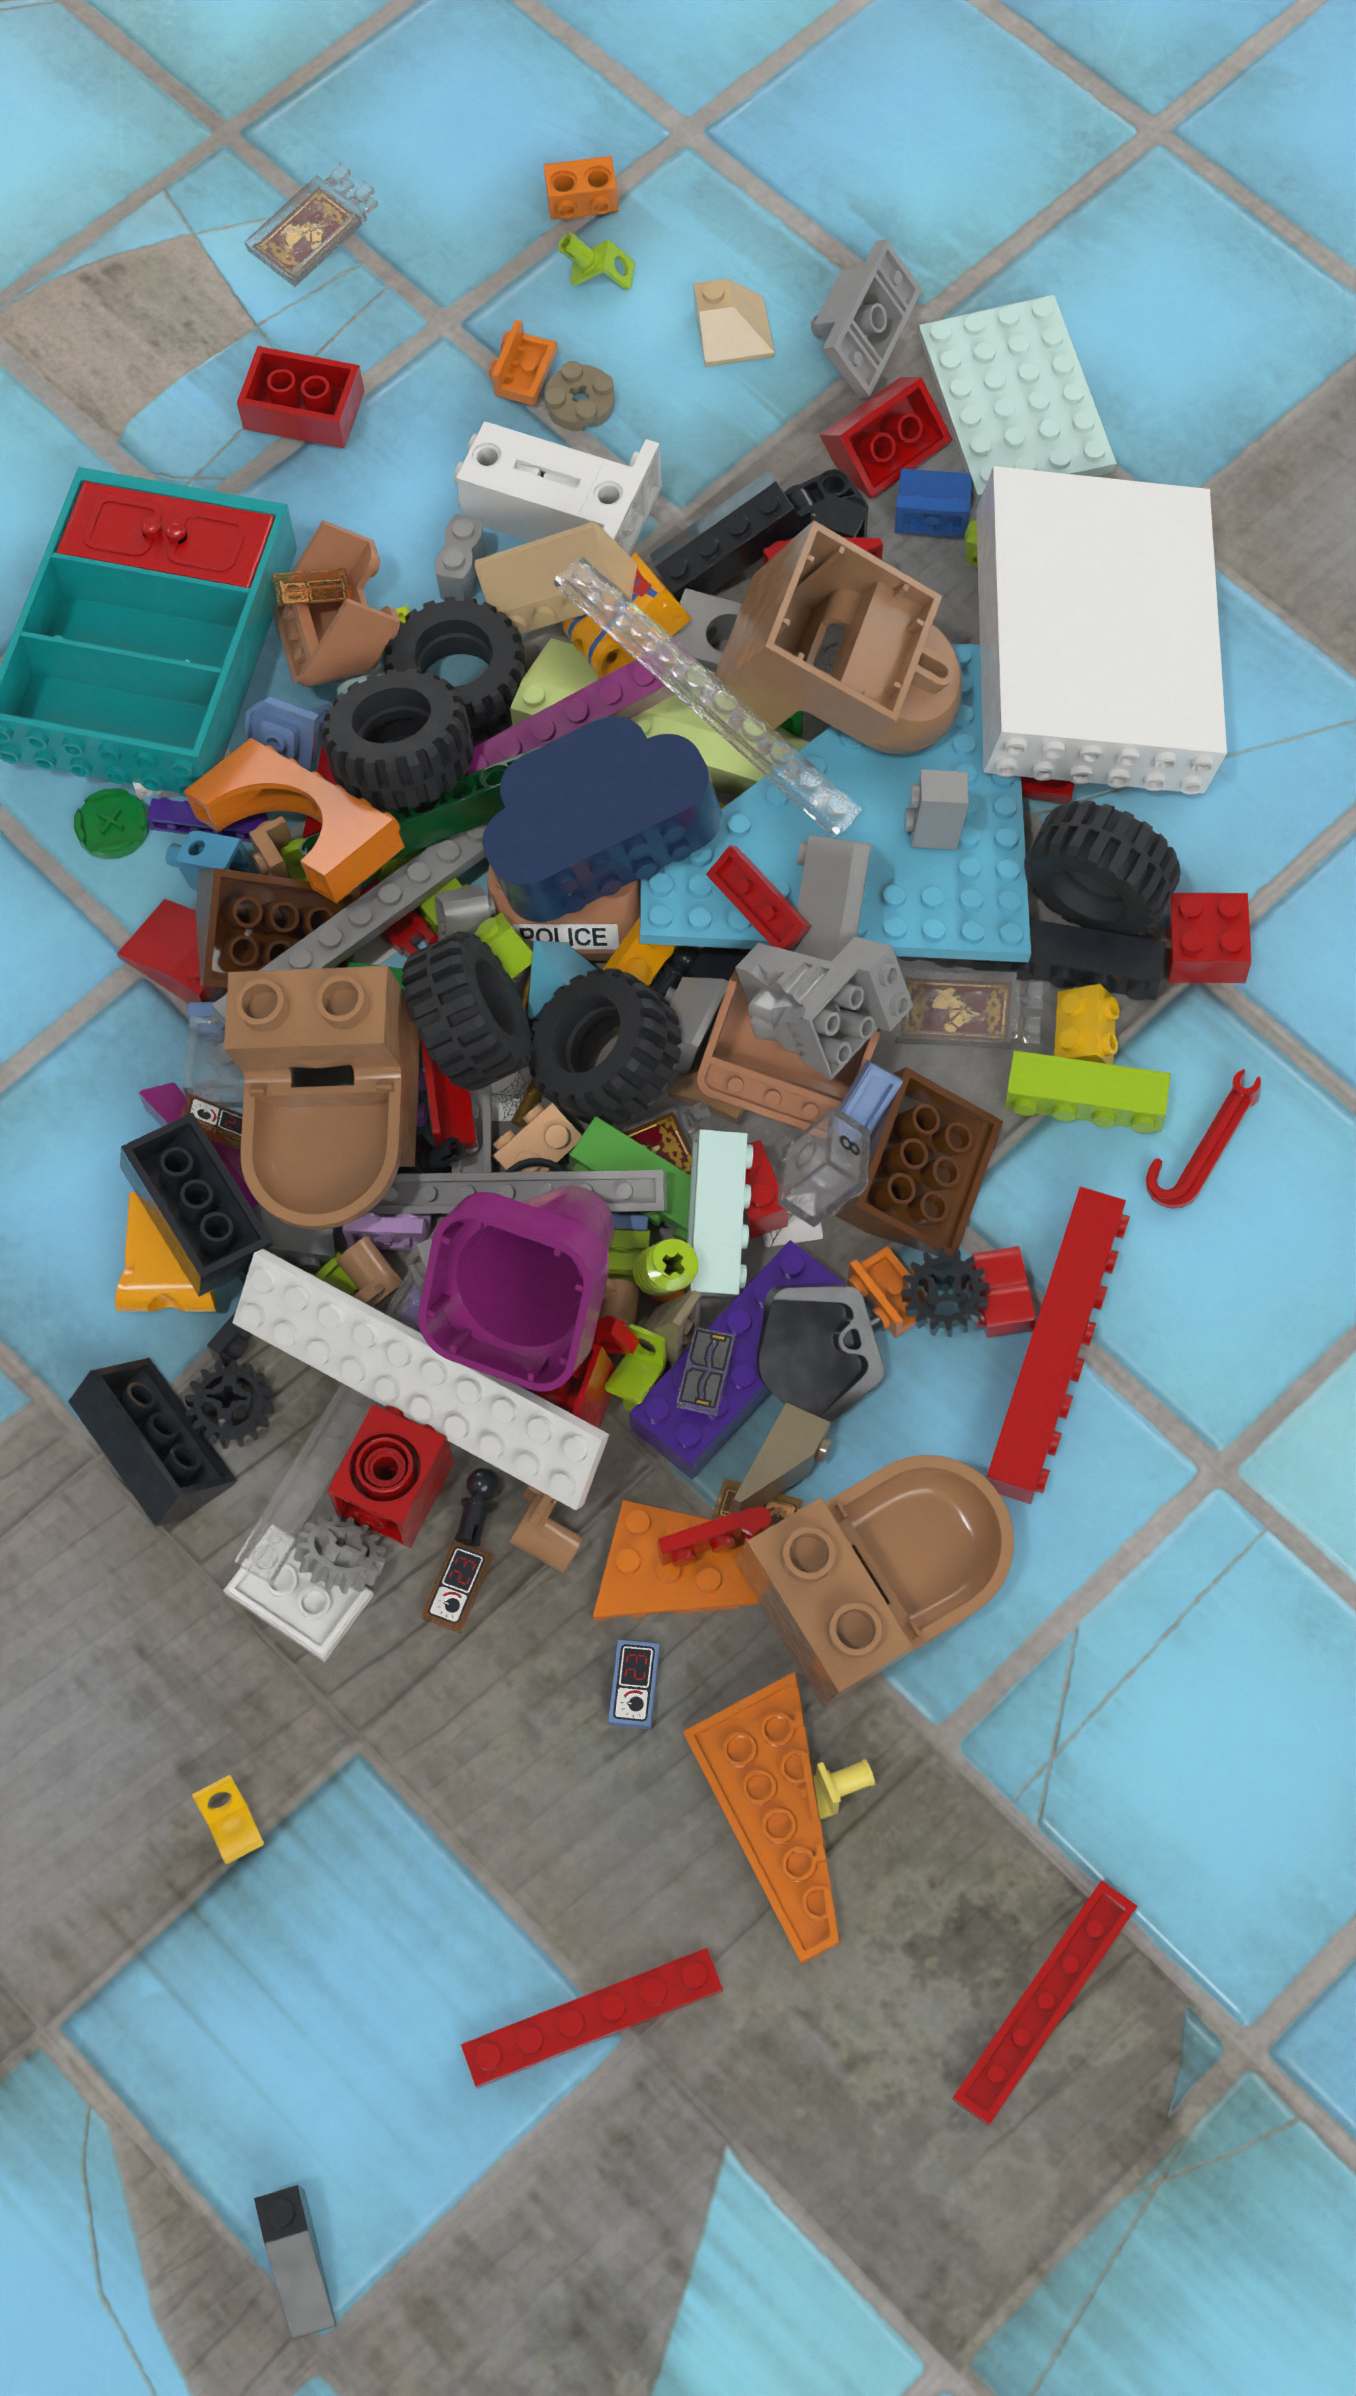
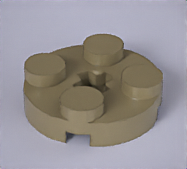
M569 361L562 366L561 370L553 374L545 386V403L549 416L555 424L564 429L584 431V426H590L594 423L598 427L605 423L614 411L613 379L596 367L581 365L576 361ZM585 394L588 399L581 398L578 402H575L574 395Z

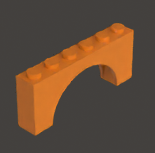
M252 738L248 739L184 790V794L196 819L217 832L240 819L270 811L302 813L322 823V830L316 844L300 862L312 889L336 904L404 848L399 834L400 825L390 813L378 811L367 800L363 798L357 799L347 793L341 785L337 784L335 786L329 783L318 772L306 770L295 759H287L278 754L272 746H264Z

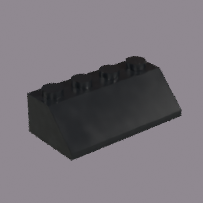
M768 470L655 550L650 556L656 570L670 592L680 603L685 588L710 595L763 557V549L770 547L777 541L788 540L804 529L806 525L770 470Z
M193 1112L121 1146L120 1168L199 1297L234 1280L250 1266L255 1252L261 1249L267 1251L273 1245L270 1236Z
M150 1358L90 1370L68 1401L155 1527L187 1518L228 1490L237 1481L214 1447L206 1443L204 1433L198 1436L194 1433L192 1425L195 1422L188 1421L185 1413L187 1409Z

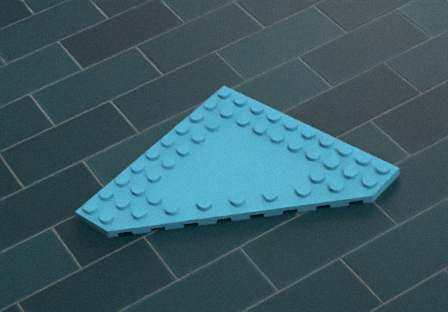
M951 643L960 662L963 691L955 721L946 734L938 741L915 753L889 754L875 750L837 728L830 726L722 808L720 829L706 846L691 853L686 859L672 862L656 870L650 877L640 879L639 944L753 949L758 943L770 945L707 877L706 873L729 845L737 846L797 910L804 865L797 864L799 846L801 841L808 842L809 835L812 834L873 844V850L870 852L857 937L890 945L893 947L896 956L1029 962L1031 943L1027 880L1024 870L1026 855L1021 776L1001 777L997 774L983 772L980 645ZM921 769L968 772L969 804L957 850L911 847V832L904 831L905 809L910 808L909 796L911 785L918 784Z

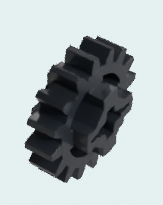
M939 1248L938 1258L933 1259L927 1252L924 1253V1264L922 1266L915 1262L910 1264L911 1272L914 1276H903V1286L907 1289L901 1291L902 1302L909 1303L905 1306L906 1315L908 1317L917 1315L915 1323L918 1329L929 1324L930 1333L933 1336L937 1334L939 1328H945L948 1337H952L953 1328L957 1326L964 1333L968 1332L967 1321L972 1320L979 1323L981 1321V1314L978 1309L988 1310L989 1307L988 1299L984 1296L990 1294L989 1283L982 1282L986 1278L984 1268L974 1270L976 1266L975 1258L971 1256L962 1261L961 1252L958 1249L955 1250L952 1257H946L944 1248ZM968 1281L973 1288L971 1300L967 1297V1293L964 1292ZM920 1286H923L924 1291L927 1293L923 1304L918 1297ZM950 1289L953 1290V1294H952V1295H950L949 1293H947ZM940 1290L942 1292H945L941 1296L938 1294V1291Z
M232 1360L229 1368L223 1369L222 1364L218 1361L215 1362V1372L210 1373L204 1368L200 1370L203 1377L201 1383L192 1380L189 1383L195 1394L185 1396L186 1405L190 1407L185 1413L189 1422H195L192 1428L197 1436L205 1432L204 1437L207 1444L211 1445L218 1438L222 1448L227 1449L230 1440L236 1439L239 1447H243L245 1436L249 1435L257 1440L259 1436L256 1428L258 1426L269 1427L270 1423L265 1414L274 1413L273 1402L269 1401V1399L274 1397L271 1386H265L267 1381L263 1373L254 1376V1369L251 1364L248 1363L243 1370H239L237 1360ZM241 1383L251 1388L256 1396H252L251 1392L243 1391ZM230 1400H236L234 1402H231L230 1408H224L229 1405ZM203 1412H207L208 1416L216 1417L218 1425L210 1422Z

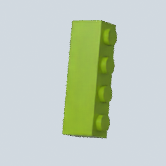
M1014 1050L1005 1109L1013 1110L1016 1114L1023 1116L1035 1114L1049 1115L1063 1122H1070L1076 1119L1090 1121L1099 1127L1117 1125L1131 1127L1132 1130L1139 1133L1161 1132L1166 1116L1171 1073Z

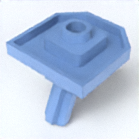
M269 696L247 709L244 741L246 742L252 738L264 746L270 745L278 754L287 759H295L301 767L313 772L316 767L318 730L322 727L324 717L329 707H333V704L328 703L308 711Z

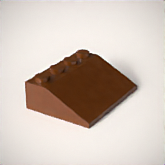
M218 868L199 870L196 924L200 985L227 988L228 972L259 971L360 897L361 888H355L336 904L313 890L310 882L305 880ZM354 953L334 968L348 967L349 962L354 961Z
M905 1067L893 1073L900 1077L903 1083L862 1149L859 1148L860 1154L855 1155L834 1216L866 1233L938 1256L939 1248H944L946 1257H952L955 1250L959 1249L1003 1121Z

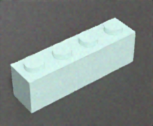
M700 1129L693 1135L687 1243L696 1252L699 1262L695 1279L684 1288V1295L695 1290L701 1296L733 1298L739 1295V1289L745 1288L747 1269L746 1265L741 1264V1248H747L749 1227L743 1224V1210L749 1208L751 1200V1186L745 1184L746 1169L751 1168L753 1161V1146L747 1144L748 1133Z

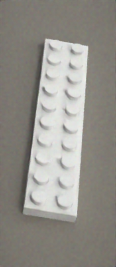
M264 1249L254 1253L233 1324L383 1406L389 1405L403 1411L404 1417L422 1426L425 1424L431 1425L436 1432L447 1436V1440L572 1509L578 1510L584 1505L607 1443L608 1433L516 1384L443 1358L427 1344L421 1333Z

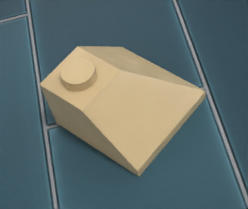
M730 279L693 284L694 311L705 367L775 357L763 296Z

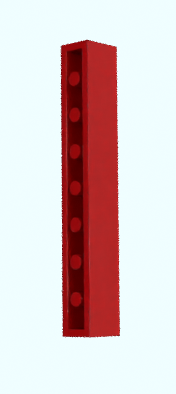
M1079 1187L986 1479L995 1487L1000 1495L1032 1504L1035 1492L1044 1493L1050 1470L1043 1468L1047 1454L1052 1456L1056 1454L1062 1435L1061 1432L1055 1431L1059 1417L1067 1419L1074 1397L1066 1394L1070 1380L1078 1383L1085 1359L1078 1357L1082 1344L1090 1346L1096 1327L1095 1322L1089 1321L1093 1308L1101 1310L1108 1288L1101 1285L1104 1272L1108 1274L1113 1273L1119 1251L1112 1250L1115 1237L1124 1238L1130 1216L1123 1214L1126 1203L1124 1199Z

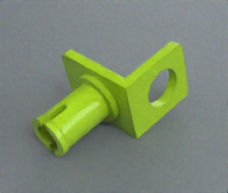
M569 232L568 235L565 234L558 244L559 252L573 261L571 284L576 286L604 272L623 289L631 288L635 262L609 239L590 248L577 238L573 232ZM615 258L622 262L625 272L624 276L617 272L614 264Z
M632 1323L629 1324L627 1329L637 1338L649 1341L654 1346L655 1352L644 1349L638 1343L635 1353L626 1354L605 1383V1390L623 1398V1406L629 1412L637 1404L642 1403L666 1368L665 1338Z

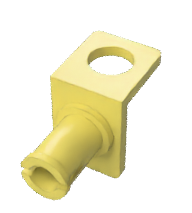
M866 1759L833 1773L826 1770L823 1762L817 1764L816 1775L813 1777L820 1820L838 1814L839 1802H841L840 1797L875 1785L873 1773Z

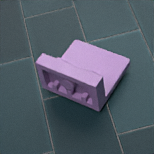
M368 1212L359 1219L343 1225L342 1231L349 1248L362 1238L368 1236L378 1250L411 1251L416 1244L430 1239L432 1214H374Z

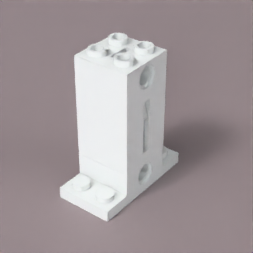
M484 421L479 433H474L470 439L468 454L464 462H459L454 472V483L457 484L458 489L457 504L460 505L462 516L481 519L482 527L528 542L595 521L630 555L662 487L660 444L646 439L640 452L635 451L630 465L626 466Z

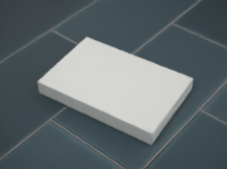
M272 1525L223 1591L229 1598L325 1662L374 1594L365 1586L362 1592H358L353 1586H349L347 1594H343L339 1586L333 1585V1588L327 1591L325 1590V1582L320 1580L317 1583H311L312 1573H300L301 1562L294 1561L296 1539L275 1525Z

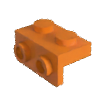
M515 320L511 330L506 331L503 335L499 358H494L490 365L489 379L493 380L494 395L535 406L558 352L557 342L525 334L523 321Z
M886 1246L862 1263H859L856 1259L850 1262L847 1284L849 1287H854L861 1292L872 1308L870 1310L871 1316L878 1315L883 1322V1329L881 1330L888 1329L894 1338H897L916 1325L915 1319L917 1315L908 1317L905 1306L909 1303L902 1302L901 1291L907 1289L903 1286V1276L910 1274L892 1250ZM920 1288L918 1297L923 1304L926 1294Z

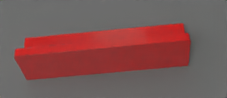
M422 1041L421 1047L431 1126L436 1146L443 1143L449 1137H456L459 1139V1142L451 1146V1149L463 1143L465 1149L478 1147L470 1090L460 1089V1086L452 1084L449 1077L444 1076L440 1072L437 1063L426 1052L427 1048Z

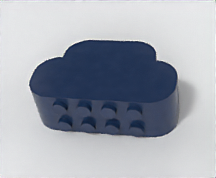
M608 716L594 720L519 757L506 769L500 783V795L505 809L498 812L487 824L482 844L488 862L512 910L525 920L548 922L568 913H576L587 904L603 896L615 894L621 887L633 881L648 878L656 870L672 862L686 859L691 853L706 846L716 836L722 822V811L707 765L697 747L690 740L675 734H660L647 738L642 728L634 721L619 716Z

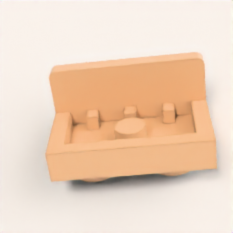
M538 1103L522 1118L527 1124L515 1134L509 1129L493 1144L497 1151L492 1157L505 1170L518 1161L528 1158H544L557 1163L576 1146L582 1135L553 1103L548 1104L545 1108L541 1103ZM530 1166L518 1172H546L550 1168Z

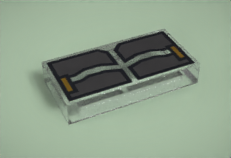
M695 1327L676 1402L677 1408L717 1416L735 1344V1335Z

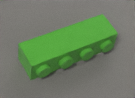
M595 1116L569 1155V1165L573 1166L572 1171L666 1170L667 1210L640 1211L639 1215L648 1217L649 1223L655 1226H659L660 1223L666 1225L674 1231L672 1234L674 1238L687 1243L691 1176Z

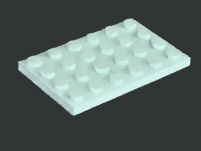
M1055 295L919 325L918 334L966 473L971 474L972 490L977 504L981 500L993 466L1092 477L1115 472L1116 460Z

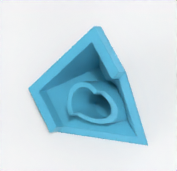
M534 941L528 1019L541 1018L542 1013L540 1010L546 1002L549 1004L555 997L553 993L560 986L567 987L570 984V979L581 974L586 977L588 971L597 969L566 942Z

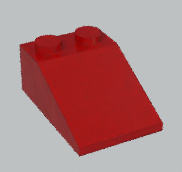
M165 898L117 953L118 958L187 1003L216 1002L227 992V988L200 985L196 910Z

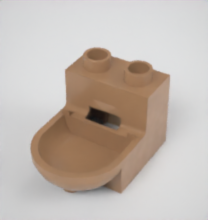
M812 521L753 575L706 697L768 732H772L797 711H806L875 750L901 755L921 751L946 734L958 714L963 691V678L960 662L953 646L944 633L933 623L942 595L818 522ZM835 623L847 629L831 672L828 674L814 667V664L820 654L827 626Z
M388 966L228 972L224 1050L244 1074L241 1134L242 1172L249 1190L260 1205L272 1216L288 1225L308 1230H324L349 1224L368 1213L383 1199L394 1182L399 1167H415L420 1039L416 1033V1026L411 1021L408 1013L409 1007L404 1000V990ZM351 1065L354 1071V1085L293 1087L292 1067L325 1068Z
M919 1455L903 1458L883 1467L826 1502L823 1501L822 1497L818 1498L748 1540L735 1564L821 1706L825 1707L961 1624L986 1605L999 1591L1009 1572L1014 1552V1533L1011 1517L1002 1497L982 1474L972 1467L948 1457Z

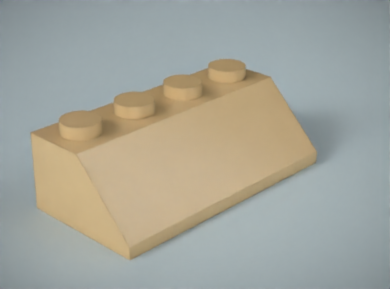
M593 521L475 560L474 567L486 602L496 607L497 614L500 612L505 613L512 620V626L517 627L521 635L632 600L637 563Z

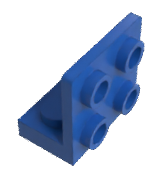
M902 469L896 502L895 533L964 538L969 521L972 488L971 474Z

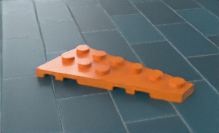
M623 1500L593 1613V1621H603L614 1617L631 1616V1618L647 1617L646 1615L671 1612L681 1614L739 1609V1606L760 1605L735 1564L747 1541L741 1538L736 1541L734 1547L720 1553H713L712 1549L699 1553L694 1561L686 1565L675 1567L670 1563L662 1566L658 1555L657 1541H659V1538L711 1520Z
M793 1672L684 1730L683 1734L800 1963L803 1965L840 1945L841 1942L796 1672Z

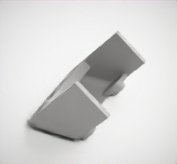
M812 834L809 835L808 842H800L797 864L804 865L797 911L807 920L811 927L791 951L832 962L854 937H857L870 852L873 850V844Z

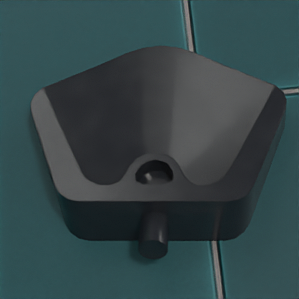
M833 1283L775 1286L768 1292L765 1301L756 1364L758 1375L765 1387L784 1405L787 1402L832 1423L882 1380L884 1365L874 1333L883 1329V1322L878 1315L869 1317L863 1295L854 1287Z

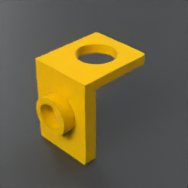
M231 1775L192 1794L197 1807L210 1828L225 1864H229L264 1845L248 1805ZM220 1792L231 1794L229 1801L225 1805L218 1808L208 1806V1801L213 1795Z

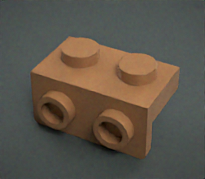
M280 816L274 820H267L261 823L255 830L249 832L255 851L252 859L260 872L259 874L289 878L280 849L287 846L292 839L287 822L283 816Z

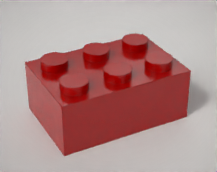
M257 346L237 400L243 429L345 449L365 392L360 365Z

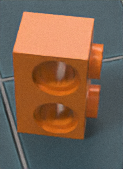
M612 156L543 164L551 220L570 219L595 214L602 215L619 211Z

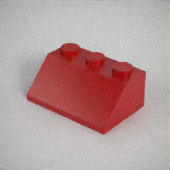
M922 377L898 378L819 435L834 465L839 470L845 472L853 484L868 498H873L900 478L902 469L915 468L953 440Z

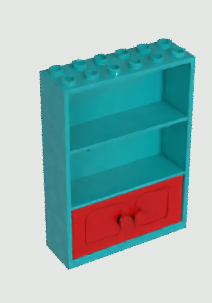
M78 467L0 665V759L10 764H17L19 762L34 765L46 771L55 769L71 772L83 778L92 776L107 779L115 784L140 783L144 788L151 791L165 790L179 793L186 797L184 790L225 757L274 616L276 600L279 595L278 587L285 585L296 554L297 547L288 504Z

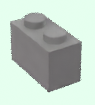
M921 769L918 784L911 785L909 796L910 808L905 809L904 831L911 832V847L957 850L969 804L968 772Z

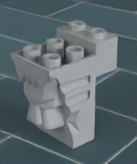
M854 937L832 962L758 943L735 967L749 1001L750 1025L756 1039L779 1041L785 1049L800 1054L799 1057L804 1063L822 1073L829 1080H832L878 1028L891 1032L913 1007L893 947L859 937Z

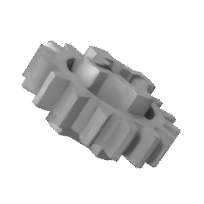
M333 1514L330 1522H327L322 1516H318L315 1525L310 1522L305 1523L303 1531H300L294 1546L296 1551L293 1558L294 1561L301 1562L300 1573H312L311 1583L314 1584L321 1580L325 1582V1590L330 1591L333 1585L339 1586L343 1594H347L349 1586H353L355 1590L362 1592L365 1583L371 1586L375 1584L376 1578L380 1576L385 1563L383 1556L386 1549L383 1546H378L379 1535L367 1534L368 1525L365 1524L357 1527L354 1525V1518L351 1517L347 1519L346 1523L340 1522L339 1517Z

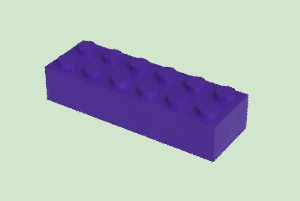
M789 1240L706 1329L708 1332L732 1336L725 1371L711 1368L710 1358L712 1350L716 1345V1340H713L708 1349V1368L692 1364L689 1359L692 1350L691 1346L654 1385L642 1403L637 1404L629 1412L631 1430L692 1480L771 1394L762 1383L756 1364L768 1292L773 1287L779 1285L813 1283L848 1285ZM692 1367L707 1370L699 1386V1398L701 1399L704 1396L703 1387L705 1379L710 1371L724 1374L715 1409L679 1401L687 1370Z

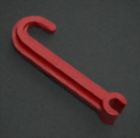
M1245 1069L1238 1071L1234 1075L1231 1091L1173 1188L1165 1190L1158 1186L1157 1179L1162 1169V1160L1159 1158L1153 1160L1146 1175V1189L1152 1200L1160 1206L1167 1208H1182L1195 1200L1249 1107L1259 1101L1261 1077L1258 1076L1252 1087L1245 1088L1243 1087L1245 1083Z

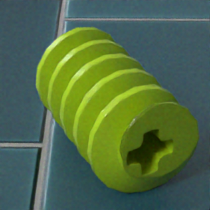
M667 1239L644 1249L636 1257L633 1263L632 1275L636 1285L644 1293L662 1297L686 1288L693 1282L698 1272L699 1261L696 1252L688 1243L680 1239Z

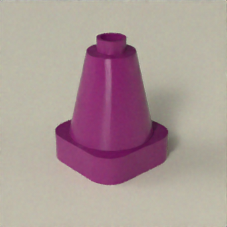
M574 1185L561 1186L522 1202L492 1192H478L464 1198L441 1220L433 1234L418 1311L419 1328L427 1344L445 1359L530 1390L550 1391L565 1384L587 1358L593 1345L609 1273L608 1252L614 1235V1222L607 1205L592 1191Z

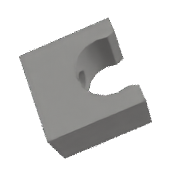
M685 588L680 605L692 620L663 643L662 664L663 669L696 680L693 661L714 673L716 672L723 652L714 649L712 646L719 641L729 639L742 604Z

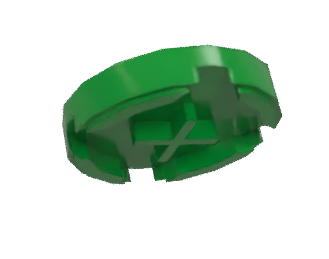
M120 788L103 789L91 794L84 800L85 804L80 810L78 808L74 815V830L81 847L90 855L101 859H120L132 854L143 845L149 833L148 813L143 801Z

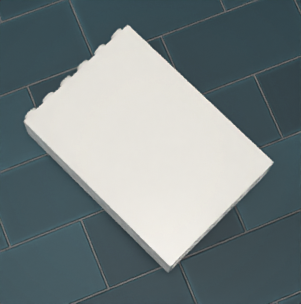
M993 466L976 510L983 772L997 774L1001 777H1034L1041 781L1055 779L1071 781L1075 784L1097 783L1108 784L1116 788L1129 786L1145 788L1149 791L1171 790L1182 791L1185 794H1204L1227 755L1210 489Z

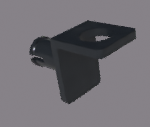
M419 1134L416 1136L415 1167L410 1168L414 1173H452L450 1165L465 1158V1147L461 1143L451 1149L450 1147L458 1143L459 1139L449 1137L443 1143L433 1148L426 1138Z

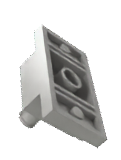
M887 239L875 242L863 268L840 271L819 315L814 316V320L811 321L813 335L816 338H824L826 342L822 348L858 398L870 397L922 291Z

